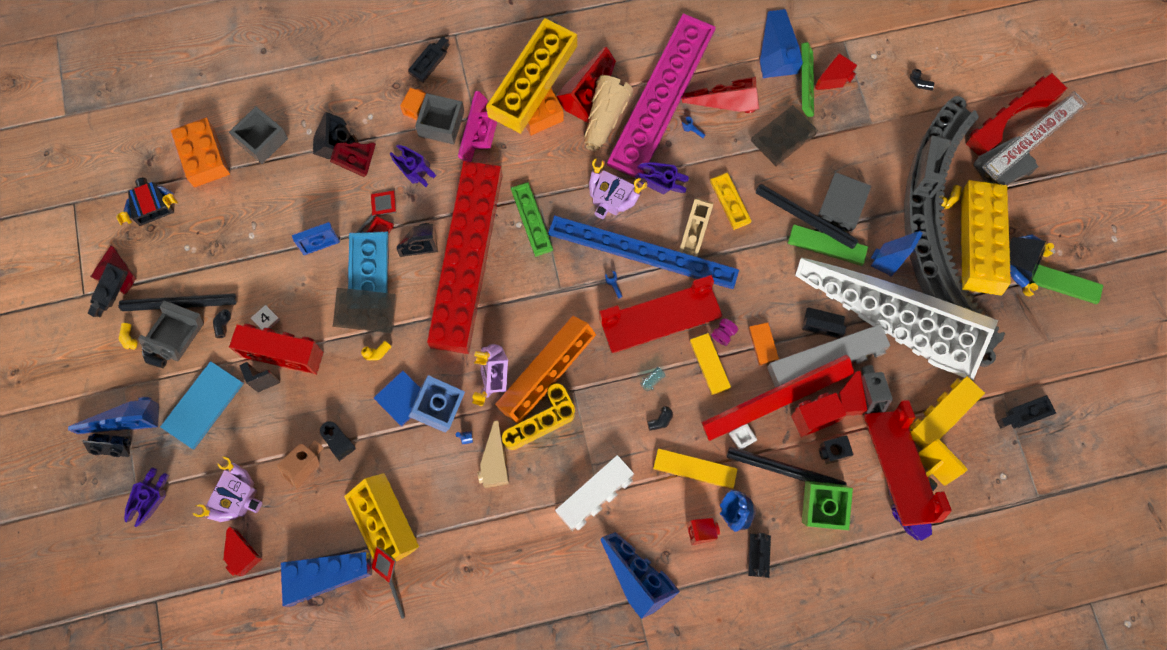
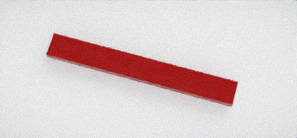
M846 354L701 422L707 439L711 441L854 374L850 357Z

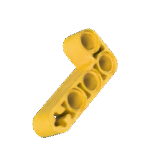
M556 383L549 387L548 398L552 405L551 408L504 431L502 441L507 449L516 450L574 419L575 407L563 385ZM554 391H560L563 394L558 399L551 396ZM564 408H569L572 411L569 416H563L560 412ZM551 417L554 421L551 425H544L542 423L543 419ZM528 426L535 428V432L531 435L524 432ZM520 430H521V434H522L523 439H521L520 436H519L518 431H520ZM512 435V437L515 438L514 443H511L509 441V436Z

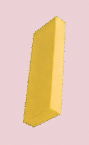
M728 172L710 179V183L733 230L750 224L751 219Z
M709 333L690 339V344L711 395L730 389V383Z

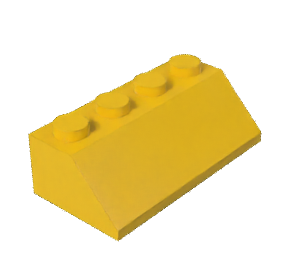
M385 473L365 478L344 496L373 560L377 546L394 558L396 562L419 548Z

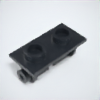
M93 434L88 436L87 441L83 440L85 448L92 455L129 457L126 448L130 447L131 439H128L126 436H112L111 441L108 442L110 439L109 435Z
M765 533L750 534L748 576L769 578L771 535H766Z

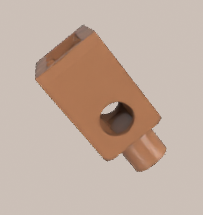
M316 440L308 448L302 443L299 444L277 465L281 476L298 489L318 467L317 455L324 449L323 446Z

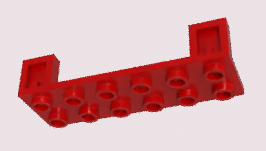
M712 275L694 280L690 288L620 310L617 305L599 311V320L611 353H616L722 318V312L712 290L714 284Z
M909 400L901 401L896 410L892 412L865 414L864 420L902 526L940 523L945 520L952 509L945 491L936 492L934 495L909 430L910 425L916 418Z

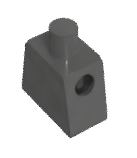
M872 365L864 366L861 370L867 411L863 414L885 412L893 400L883 372L875 373Z

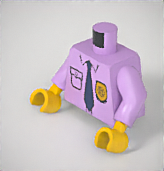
M597 158L594 159L592 162L594 170H592L589 181L590 196L593 198V204L598 207L594 214L604 219L608 212L617 215L619 212H624L633 207L641 195L640 191L647 188V182L640 187L639 181L641 178L636 179L633 185L604 170L601 173L600 169L605 166V162L602 160L601 167L596 166Z
M496 344L483 347L481 352L476 351L474 353V356H477L474 363L481 364L484 388L481 390V393L474 392L472 404L483 406L485 399L493 392L506 391L508 358L503 348Z
M222 456V458L227 460V464L221 466L217 463V465L224 472L206 507L200 504L195 505L202 508V513L200 515L192 513L193 516H205L210 520L225 522L235 520L238 516L244 517L247 510L257 513L262 506V501L254 498L257 490L253 488L254 482L250 475L237 464H231L228 457Z

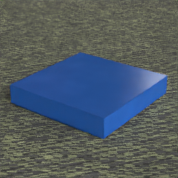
M330 222L292 235L293 241L303 255L340 242Z
M402 371L374 399L402 427L411 419L408 416L421 388Z

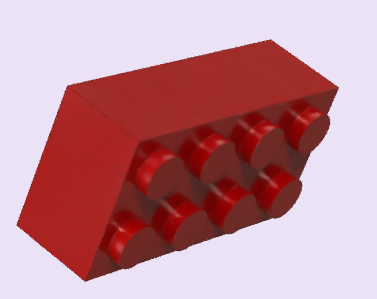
M247 323L244 326L236 324L229 348L241 358L317 375L324 352L314 342V339L305 336L302 339L295 338V335L287 332L278 334L269 328L260 330L256 329V326Z

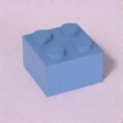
M428 375L421 386L408 417L446 433L451 427L465 391Z

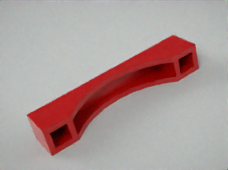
M1053 73L1046 78L1042 76L1035 82L1036 86L1033 88L1029 86L1022 93V97H1015L1008 104L1010 105L1008 108H1001L995 114L996 117L994 119L990 117L982 124L983 127L981 129L976 128L969 135L971 138L966 144L978 156L987 153L1000 144L1005 125L1011 117L1027 109L1049 107L1068 88Z

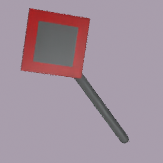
M394 190L371 194L372 215L356 233H361L375 216L396 213Z
M377 546L372 569L389 582L400 617L404 619L405 615L392 580L396 560Z

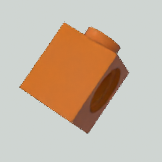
M409 88L400 105L403 115L415 120L418 119L426 95L424 91Z

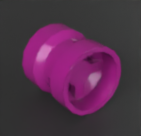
M723 318L719 323L718 329H715L711 336L718 343L727 346L731 341V336L735 335L739 329L732 321Z

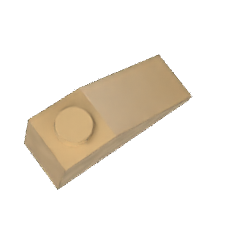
M695 198L679 252L698 257L714 205L713 202Z
M498 421L493 423L480 464L481 471H477L479 484L483 483L485 488L509 484Z

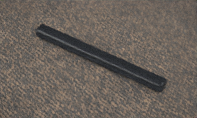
M760 184L757 187V195L851 249H854L857 245L858 239L767 186Z
M235 293L120 300L118 308L122 312L161 309L160 306L164 301L183 308L236 305L237 296Z
M729 447L727 451V458L801 481L847 485L845 481L734 447Z

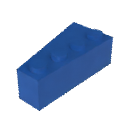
M361 552L281 562L282 606H294L302 601L312 599L315 596L371 576V554Z

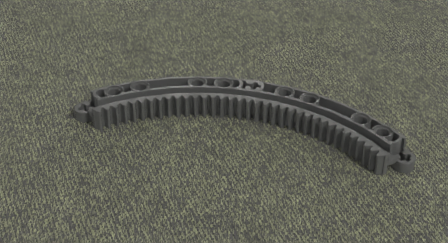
M955 96L939 111L923 136L913 158L904 199V227L906 236L918 231L923 233L915 249L909 255L922 292L981 314L983 309H976L978 303H971L974 297H967L969 291L962 290V283H959L962 277L955 275L958 269H952L956 265L954 262H950L953 256L947 255L951 249L945 248L949 242L944 241L947 235L942 234L946 228L942 227L945 221L941 220L944 217V213H941L944 207L941 205L944 203L942 197L945 195L943 190L947 180H944V183L932 198L913 194L920 152L930 137L942 136L945 139L951 140L949 147L941 158L935 161L934 173L943 174L946 178L948 175L947 171L950 168L949 165L952 162L951 159L954 157L960 141L979 118L977 111L974 110L971 113L965 108L966 101L964 98ZM917 248L923 250L924 253H920ZM924 269L928 270L930 275L926 274ZM998 326L995 328L985 351V354L988 355L987 360L984 361L982 359L981 367H988L996 359L993 349L1004 339L1005 332L998 333Z

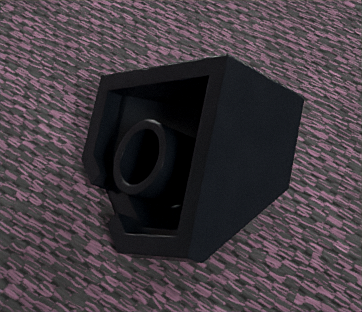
M326 112L313 137V154L331 159L334 146L337 143L352 144L358 143V140L354 134H350L343 118Z
M421 223L419 226H414L397 245L396 248L399 256L405 257L438 252L434 224Z

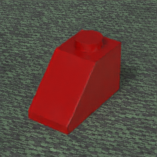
M839 53L820 76L815 89L842 88L847 82L851 83L857 74L855 73L857 64Z
M856 371L837 394L847 414L846 416L861 415L867 411L861 371Z
M713 518L695 519L687 524L691 545L716 541L718 539L717 535H720L719 525L717 522L714 523Z
M229 527L226 530L223 560L227 564L225 568L231 575L243 577L262 558L236 528Z

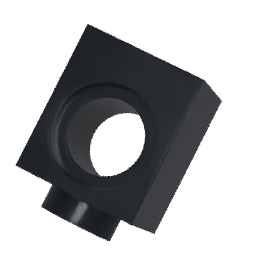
M848 436L824 441L820 444L819 455L825 461V464L849 459L854 455ZM831 446L837 447L839 450L838 455L832 454Z

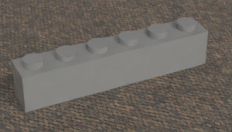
M880 324L774 361L769 364L767 369L776 388L846 354L850 357L851 363L856 362V364L867 361V357L873 355L875 358L886 354V350L891 345Z

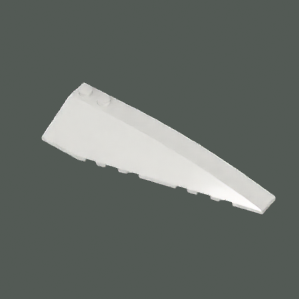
M806 258L800 259L795 275L815 289L819 288L825 292L829 298H834L842 303L844 308L851 309L859 314L858 317L872 326L881 324L885 334L888 333L894 337L895 341L901 345L902 343L905 344L918 356L921 355L928 359V362L933 366L964 378L968 376L972 381L998 323L996 319L930 295L862 273Z

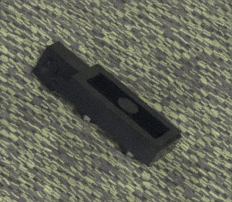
M442 36L437 44H429L408 69V73L424 83L445 58L446 50L450 46L449 40Z
M112 263L107 264L91 297L90 303L92 304L87 314L93 317H101L103 311H107L109 307L113 306L128 275L127 271Z
M1048 395L1011 408L1005 412L1007 417L1002 418L997 423L1000 429L1012 425L1013 429L1021 428L1056 414V411Z

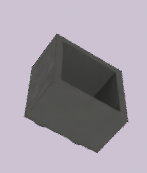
M426 93L415 125L418 136L454 145L464 116L462 101Z
M256 106L229 131L234 141L261 164L288 140L283 128Z

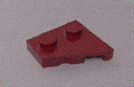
M337 143L334 146L330 162L365 177L369 170L376 143Z
M110 245L90 277L99 282L107 264L112 263L128 272L119 291L127 295L137 278L118 254L117 249Z

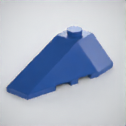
M786 9L768 11L759 62L762 77L770 78L799 74L803 62Z
M918 231L884 243L880 249L876 248L871 256V259H873L871 267L892 277L913 252L923 233Z
M140 397L138 401L127 402L68 426V431L76 434L156 428L158 427L159 404L150 397Z
M616 532L600 539L629 604L641 619L655 613L680 592L663 571L657 572L650 566L651 561L647 558L643 560L635 553V548Z

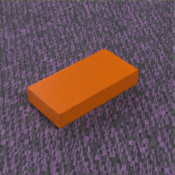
M769 323L750 326L748 329L758 364L763 365L779 360Z

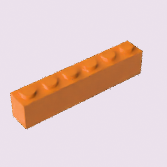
M572 316L496 402L495 405L515 423H521L548 392L549 387L555 384L594 339L596 333L590 325Z

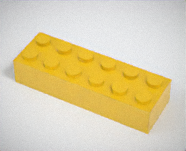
M544 18L487 104L488 117L521 134L577 48V34Z
M968 180L961 192L962 290L1003 295L1011 284L1007 185Z

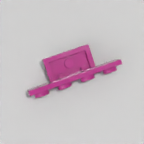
M475 91L458 153V157L462 161L472 162L475 149L491 148L497 121L489 118L487 112H485L488 100L480 91Z

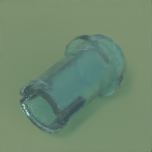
M656 367L646 378H642L640 385L647 392L654 390V386L666 375L661 368Z

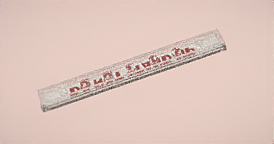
M1074 91L986 162L982 168L996 181L1081 111L1087 103Z

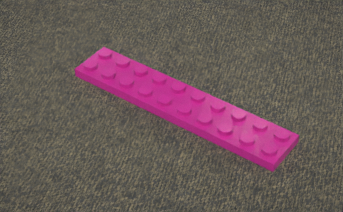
M682 14L607 162V166L632 177H635L637 173H645V171L638 169L637 166L651 161L716 30L715 26Z

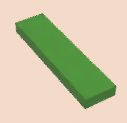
M806 42L801 43L803 62L802 110L807 117L814 116V52L810 44Z
M529 182L511 187V192L534 256L552 252L553 248Z
M793 225L788 241L790 245L860 266L864 264L868 246L858 243L854 249H851L824 233L798 225Z
M1039 265L1033 281H1029L1031 284L1035 283L1040 287L1093 304L1100 302L1103 289L1102 284Z

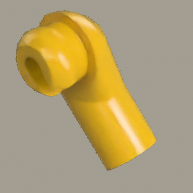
M955 185L948 199L942 197L944 203L941 206L944 209H949L959 200L962 187Z
M121 323L119 342L125 349H136L138 341L131 339L130 336L132 325Z
M383 341L377 349L369 348L368 346L364 347L361 350V354L368 361L380 360L392 346Z

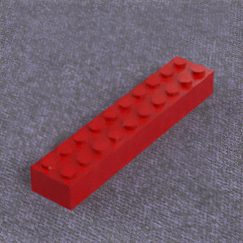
M463 161L427 340L430 349L469 354L503 177L501 166Z

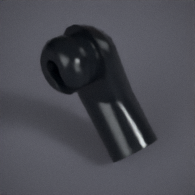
M913 69L910 74V80L918 89L933 91L935 82L923 80L921 70Z
M227 309L220 311L213 319L215 338H224L226 336L224 327L231 319V312Z
M142 349V355L146 364L160 368L166 366V359L158 357L154 352L148 353Z
M662 407L658 419L647 421L649 431L666 428L673 418V411L670 407Z

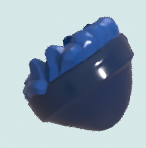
M737 490L729 491L721 501L720 507L722 510L720 515L734 532L746 530L750 527L756 516L755 505L746 493Z

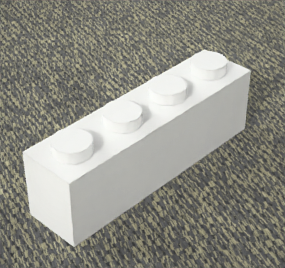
M617 455L555 510L557 515L571 531L575 528L580 530L587 523L585 520L590 515L594 517L603 509L601 505L606 500L610 503L618 495L616 491L621 487L627 488L633 482L631 478L634 473Z

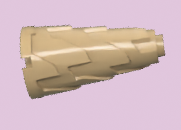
M604 75L599 77L592 100L593 105L588 118L589 124L584 137L586 148L591 151H597V149H601L602 145L605 144L620 114H623L630 97H632L633 88L626 82L622 86L620 84L621 80L618 78Z

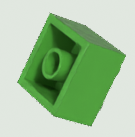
M805 481L802 523L808 527L849 530L853 488L841 484Z

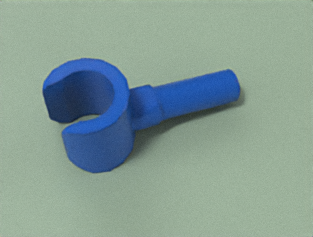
M686 117L688 124L682 122L684 131L695 132L701 138L706 136L693 125L691 117Z
M612 271L614 277L612 279H609L607 274H605L606 283L612 285L618 299L622 298L623 296L616 283V272Z
M472 431L457 432L455 434L456 437L461 439L462 444L473 443Z

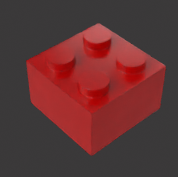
M829 392L819 395L818 399L813 402L809 399L801 402L795 408V412L791 417L801 438L837 424L847 415L837 393L830 395Z

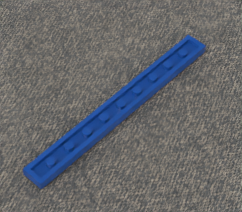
M555 215L548 232L549 236L695 279L712 275L714 284L729 289H734L739 269Z

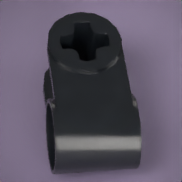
M329 421L322 424L320 434L339 462L356 450L353 443L334 422ZM330 428L333 430L334 433L332 436H330L328 432Z

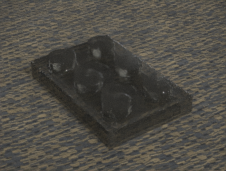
M792 105L751 138V142L777 166L813 138L818 130Z
M337 288L332 327L393 333L397 294Z

